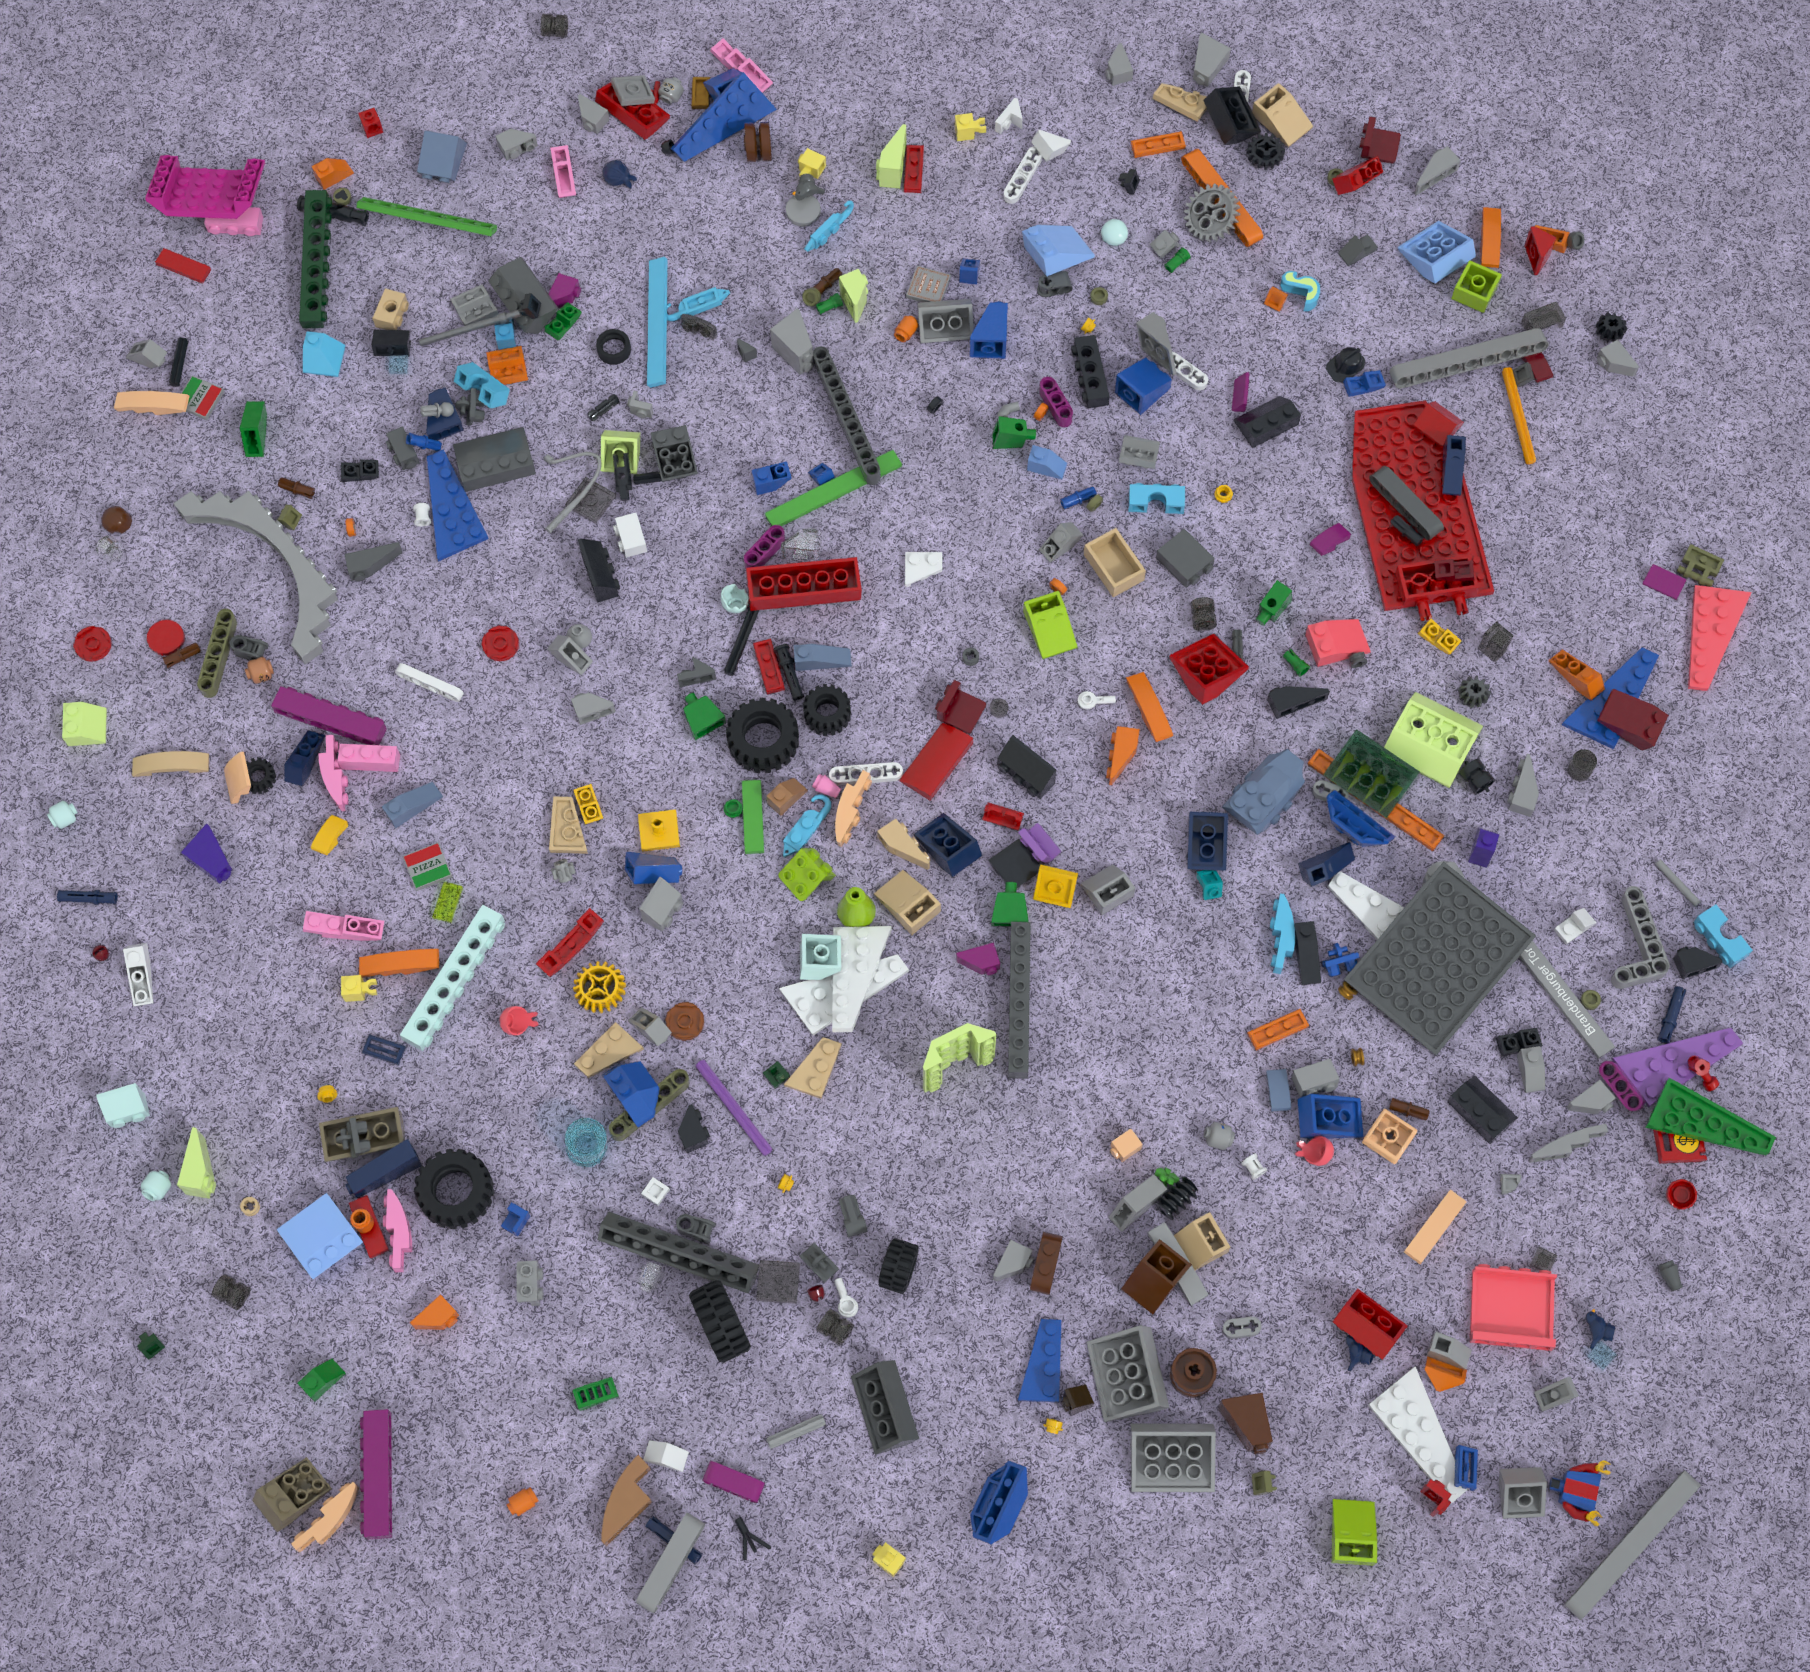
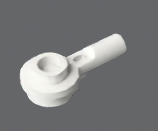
M1088 691L1082 692L1078 697V705L1086 710L1092 709L1096 704L1116 703L1115 696L1096 697Z
M842 1278L834 1280L841 1298L838 1311L843 1317H853L858 1312V1303L855 1299L848 1296Z

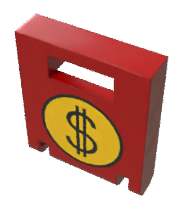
M1653 1130L1659 1164L1702 1162L1707 1160L1706 1155H1700L1706 1152L1704 1141L1668 1133L1671 1151H1665L1662 1135H1665L1666 1132Z

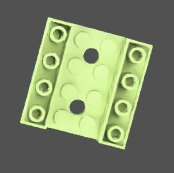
M1415 692L1393 728L1381 754L1450 788L1483 725ZM1420 721L1423 727L1416 728L1413 722ZM1454 738L1457 741V745H1450L1447 739Z
M967 1023L932 1040L923 1065L924 1092L938 1090L942 1084L943 1070L948 1068L951 1062L955 1060L962 1061L966 1059L969 1053L977 1066L981 1064L986 1066L993 1062L996 1048L995 1031Z

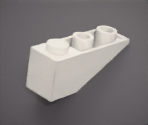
M147 943L126 946L123 952L133 1006L153 1003V991Z

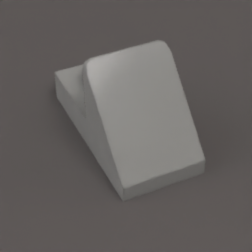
M1566 1377L1534 1392L1542 1412L1569 1403L1570 1400L1579 1396L1571 1377Z

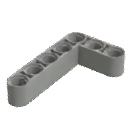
M1637 886L1628 887L1621 900L1644 961L1617 968L1611 977V983L1618 989L1659 980L1664 977L1670 967L1643 892ZM1628 895H1633L1636 900H1631ZM1635 912L1640 913L1643 918L1637 917ZM1641 930H1646L1649 936L1644 935ZM1648 948H1653L1656 953L1649 952ZM1655 966H1660L1662 971H1657ZM1636 970L1642 971L1644 976H1639ZM1617 975H1622L1626 981H1621Z

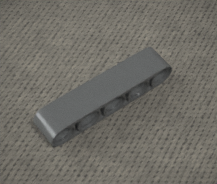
M1388 466L1381 467L1369 477L1371 484L1424 539L1429 541L1444 530L1441 520Z

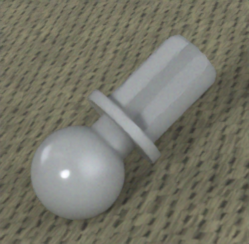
M444 402L440 406L438 403H435L434 405L421 406L420 413L423 417L435 416L439 418L440 414L449 417L454 412V407L449 402Z

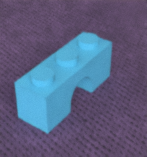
M473 362L457 366L454 378L456 384L464 390H470L471 388L479 390L478 400L490 409L506 405L510 391L507 386Z
M1142 483L1130 484L1128 512L1147 513L1148 503L1152 500H1159L1165 505V513L1184 514L1185 486L1177 484L1171 486L1161 484L1144 485Z
M1715 904L1697 916L1693 923L1697 932L1703 934L1707 939L1708 946L1711 949H1715L1719 954L1723 964L1731 968L1748 957L1753 950L1741 935L1735 939H1727L1722 936L1720 928L1724 926L1728 918Z

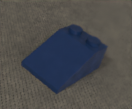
M1189 812L1187 869L1226 871L1228 813Z
M942 813L914 834L915 838L937 864L951 877H954L982 856L978 841L945 813Z

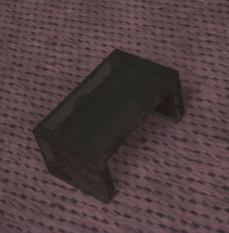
M1553 302L1524 313L1521 323L1526 331L1537 328L1542 330L1555 324L1562 328L1566 317L1558 303Z
M1496 621L1484 633L1478 649L1493 662H1497L1507 652L1514 635Z

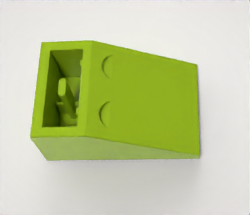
M1059 591L1024 602L1023 613L1042 659L1078 648L1067 610Z
M1332 1499L1331 1563L1374 1566L1377 1563L1375 1502Z

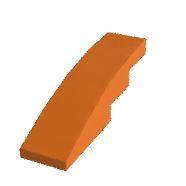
M1483 207L1480 243L1481 265L1499 268L1501 209Z
M1141 672L1126 677L1127 684L1134 695V700L1141 711L1142 719L1155 742L1173 737V732L1145 673Z
M439 949L406 950L359 957V975L362 977L379 974L389 976L399 973L408 975L439 968Z

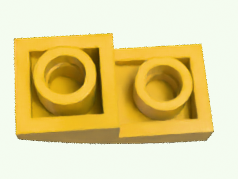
M1432 619L1428 620L1417 633L1448 655L1461 642L1449 629L1444 630Z
M592 784L574 789L573 791L585 825L603 819Z
M331 815L317 833L311 844V849L328 855L338 844L337 838L348 827V821Z

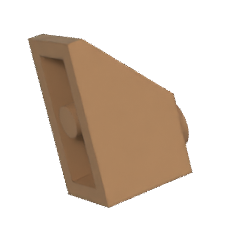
M795 778L779 783L766 796L767 804L782 816L808 790Z

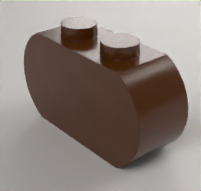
M1043 1231L1030 1291L1050 1295L1063 1236Z

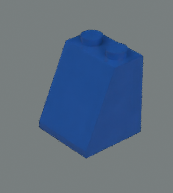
M1000 301L989 303L970 336L971 358L1006 359L1008 303Z
M1145 357L1117 374L1115 393L1141 415L1171 388L1172 379L1166 372H1162L1153 361H1149Z

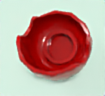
M1677 1179L1668 1185L1666 1198L1674 1208L1685 1210L1692 1207L1696 1202L1697 1191L1690 1181Z

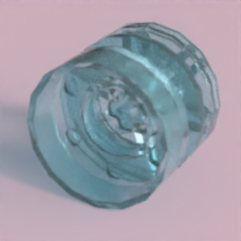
M580 1118L574 1121L565 1133V1147L569 1159L575 1165L581 1167H592L599 1164L607 1152V1135L603 1125L591 1118ZM584 1142H585L586 1144H589V1143H590V1147H589V1148H587L586 1146L583 1147V1143H584Z

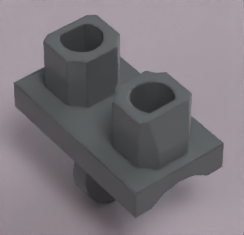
M471 388L467 401L466 397L462 396L461 400L455 403V408L460 410L461 415H465L467 411L466 425H472L473 422H483L485 416L484 410L476 409V406L484 407L485 404L478 400L480 394L476 393L477 389Z
M349 1118V1122L346 1123L347 1132L346 1129H341V1136L336 1137V1143L342 1144L343 1150L349 1149L350 1145L351 1158H358L360 1154L369 1152L371 1149L369 1139L359 1140L358 1134L367 1133L366 1121H356V1118Z
M815 1243L799 1256L823 1283L839 1270Z

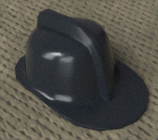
M1346 347L1327 363L1326 371L1333 381L1343 382L1345 378L1355 376L1364 368L1365 358L1360 353L1359 348Z

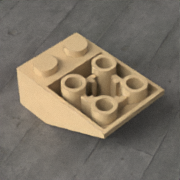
M1279 83L1253 104L1252 113L1254 117L1277 138H1280V141L1288 148L1313 128L1312 123L1292 94Z
M904 870L874 893L876 898L911 936L941 912V903L929 890Z

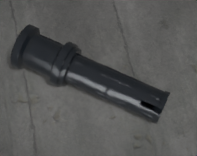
M781 644L775 647L773 652L779 660V668L783 669L792 699L796 701L802 699L804 694L793 667L795 661L791 658L789 644Z

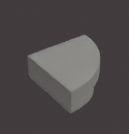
M1520 1174L1500 1175L1501 1195L1509 1194L1518 1187L1521 1181Z

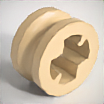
M246 1197L242 1200L240 1208L245 1215L254 1216L259 1212L260 1204L255 1198ZM249 1202L251 1204L255 1203V1206H253L254 1209L252 1211H250L249 1209L245 1210V1208H247L246 1204Z

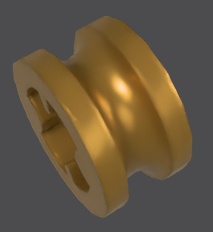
M1345 981L1343 986L1338 987L1340 994L1348 1000H1352L1353 995L1358 993Z
M1358 1048V1050L1351 1049V1059L1354 1067L1357 1064L1361 1066L1365 1064L1362 1048Z

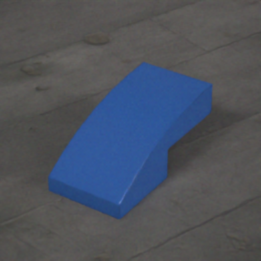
M1380 370L1364 372L1362 376L1347 377L1343 381L1348 397L1377 391L1386 386Z

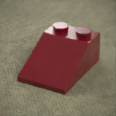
M1612 689L1597 721L1643 751L1655 746L1669 715L1653 704Z

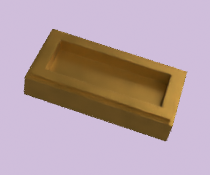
M693 77L692 109H707L709 107L710 94L703 82L709 80L710 77Z

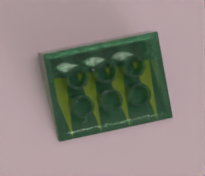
M1356 729L1323 775L1387 818L1419 778L1420 771Z

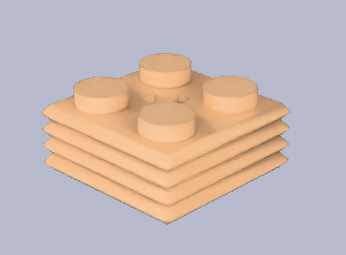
M1383 1109L1362 1143L1391 1163L1396 1164L1416 1135L1417 1129L1387 1109ZM1391 1133L1393 1135L1392 1139L1388 1140L1386 1135Z

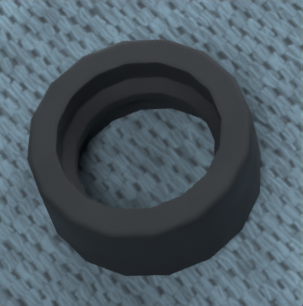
M619 329L606 330L597 338V353L599 358L607 364L617 365L623 363L631 354L629 337ZM612 339H618L624 343V348L619 353L608 354L603 350L604 343Z

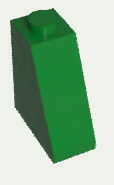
M246 401L240 424L246 457H264L267 425L265 401Z

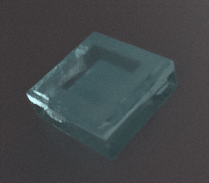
M408 355L390 356L389 373L408 374Z
M1600 1341L1587 1357L1603 1371L1617 1354Z

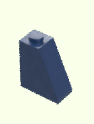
M446 387L436 389L428 395V405L438 403L440 406L444 402H449L453 405ZM455 407L453 414L449 417L442 416L441 414L439 418L427 416L426 433L429 439L439 441L464 431Z

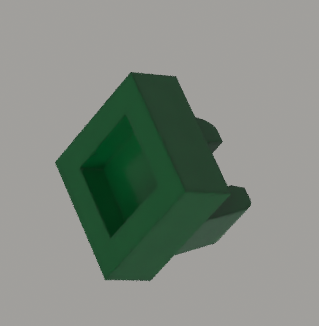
M779 1061L763 1072V1076L774 1089L790 1078L789 1073Z
M144 1332L139 1336L141 1343L137 1347L148 1360L165 1348L163 1342L154 1333L148 1336Z

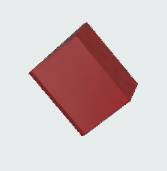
M1532 226L1524 246L1533 273L1538 275L1551 255L1556 237Z
M1433 401L1426 405L1413 427L1442 448L1447 435H1454L1464 424V421L1436 401Z

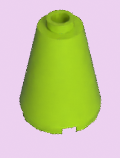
M859 887L850 888L837 907L838 918L846 927H866L872 923L876 913L873 900Z

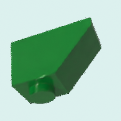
M332 1358L313 1368L297 1384L316 1402L346 1373Z

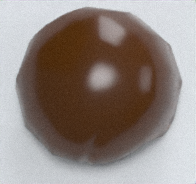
M112 506L103 512L101 523L108 532L112 534L119 532L122 534L131 527L132 517L122 507Z

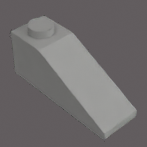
M1448 146L1442 150L1438 149L1433 154L1416 185L1414 192L1416 196L1458 170L1461 160Z

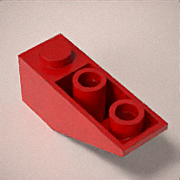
M1375 156L1332 178L1337 194L1353 192L1382 174V164L1378 156Z

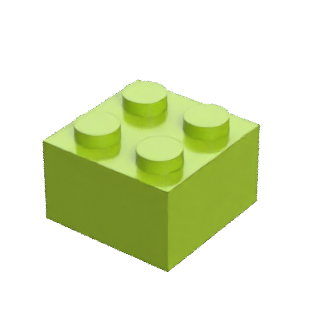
M1469 260L1454 288L1451 299L1484 313L1499 285L1502 274Z

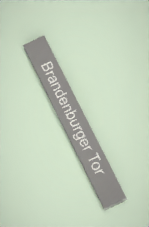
M1532 941L1519 958L1598 1059L1613 1050L1615 1046Z

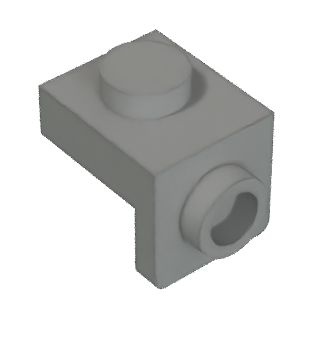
M1164 230L1150 243L1151 247L1161 258L1168 254L1175 246L1177 248L1181 246L1178 242L1179 237L1173 231L1170 233L1167 230Z
M633 391L632 396H629L627 402L630 413L639 418H652V404L639 401L638 391Z

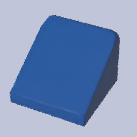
M824 463L819 464L808 472L819 486L835 479L832 469Z

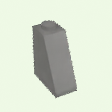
M1201 32L1193 80L1199 85L1208 87L1228 61L1231 48Z
M1152 1175L1123 1197L1108 1218L1123 1232L1154 1205V1202H1157L1164 1195L1167 1188L1162 1181L1155 1175Z

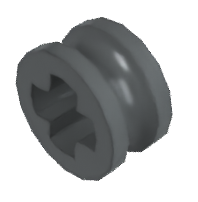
M972 647L965 649L962 655L963 662L967 666L976 665L979 661L977 649ZM974 654L975 658L968 660V656Z
M1358 652L1349 657V661L1352 662V668H1358L1367 664L1368 661L1364 658V652Z

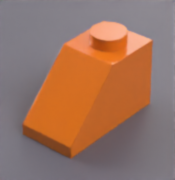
M326 158L311 166L314 176L323 190L354 174L346 160Z
M440 1294L410 1324L415 1329L444 1330L446 1327L451 1328L458 1321L457 1317L459 1314Z

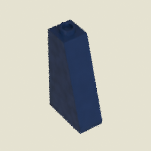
M406 1139L346 1176L348 1183L345 1186L349 1194H354L358 1199L421 1167L422 1163L409 1139Z

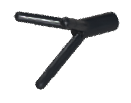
M742 1517L734 1521L743 1536V1560H747V1542L754 1553L757 1552L752 1539L767 1549H771L769 1544L749 1532Z

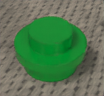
M735 799L727 801L724 805V813L730 818L739 817L743 811L741 802Z

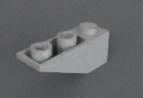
M1527 753L1525 759H1521L1517 770L1521 771L1519 776L1516 775L1512 786L1515 787L1514 793L1510 792L1507 803L1510 804L1508 810L1531 817L1539 791L1531 756Z

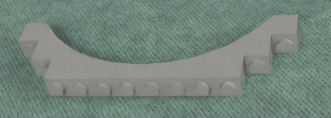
M191 491L173 503L178 513L188 524L214 523L236 527L262 539L284 558L293 572L299 595L298 623L291 646L305 665L323 652L321 647L323 643L317 635L331 626L328 620L330 616L325 609L338 600L336 596L337 590L331 583L329 585L326 583L325 580L327 579L321 571H316L314 562L310 558H305L303 549L299 545H294L292 536L288 532L286 534L283 532L282 529L284 528L278 520L274 521L272 519L273 515L267 507L263 508L261 506L262 501L257 495L253 496L248 491L235 501H232L228 495L224 496L219 491L204 502L200 495L196 496Z

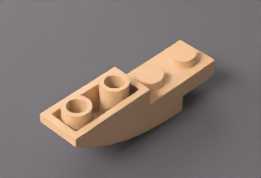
M864 770L854 786L846 784L839 801L835 833L837 844L840 847L844 843H848L851 837L850 831L853 826L856 827L861 817L859 816L858 809L855 807L860 806L863 800V792L865 790L868 791L872 784L870 773Z
M354 1482L345 1484L340 1488L338 1495L324 1501L323 1507L320 1510L325 1516L315 1519L311 1523L312 1527L306 1532L301 1531L294 1537L295 1541L291 1544L298 1552L303 1551L315 1540L321 1545L324 1544L336 1532L355 1502L359 1490L357 1484Z

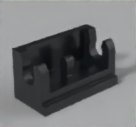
M374 329L371 343L374 356L410 357V330Z

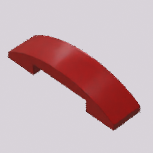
M591 908L576 921L578 924L552 951L548 950L536 963L549 977L562 969L591 940L603 924L604 920Z

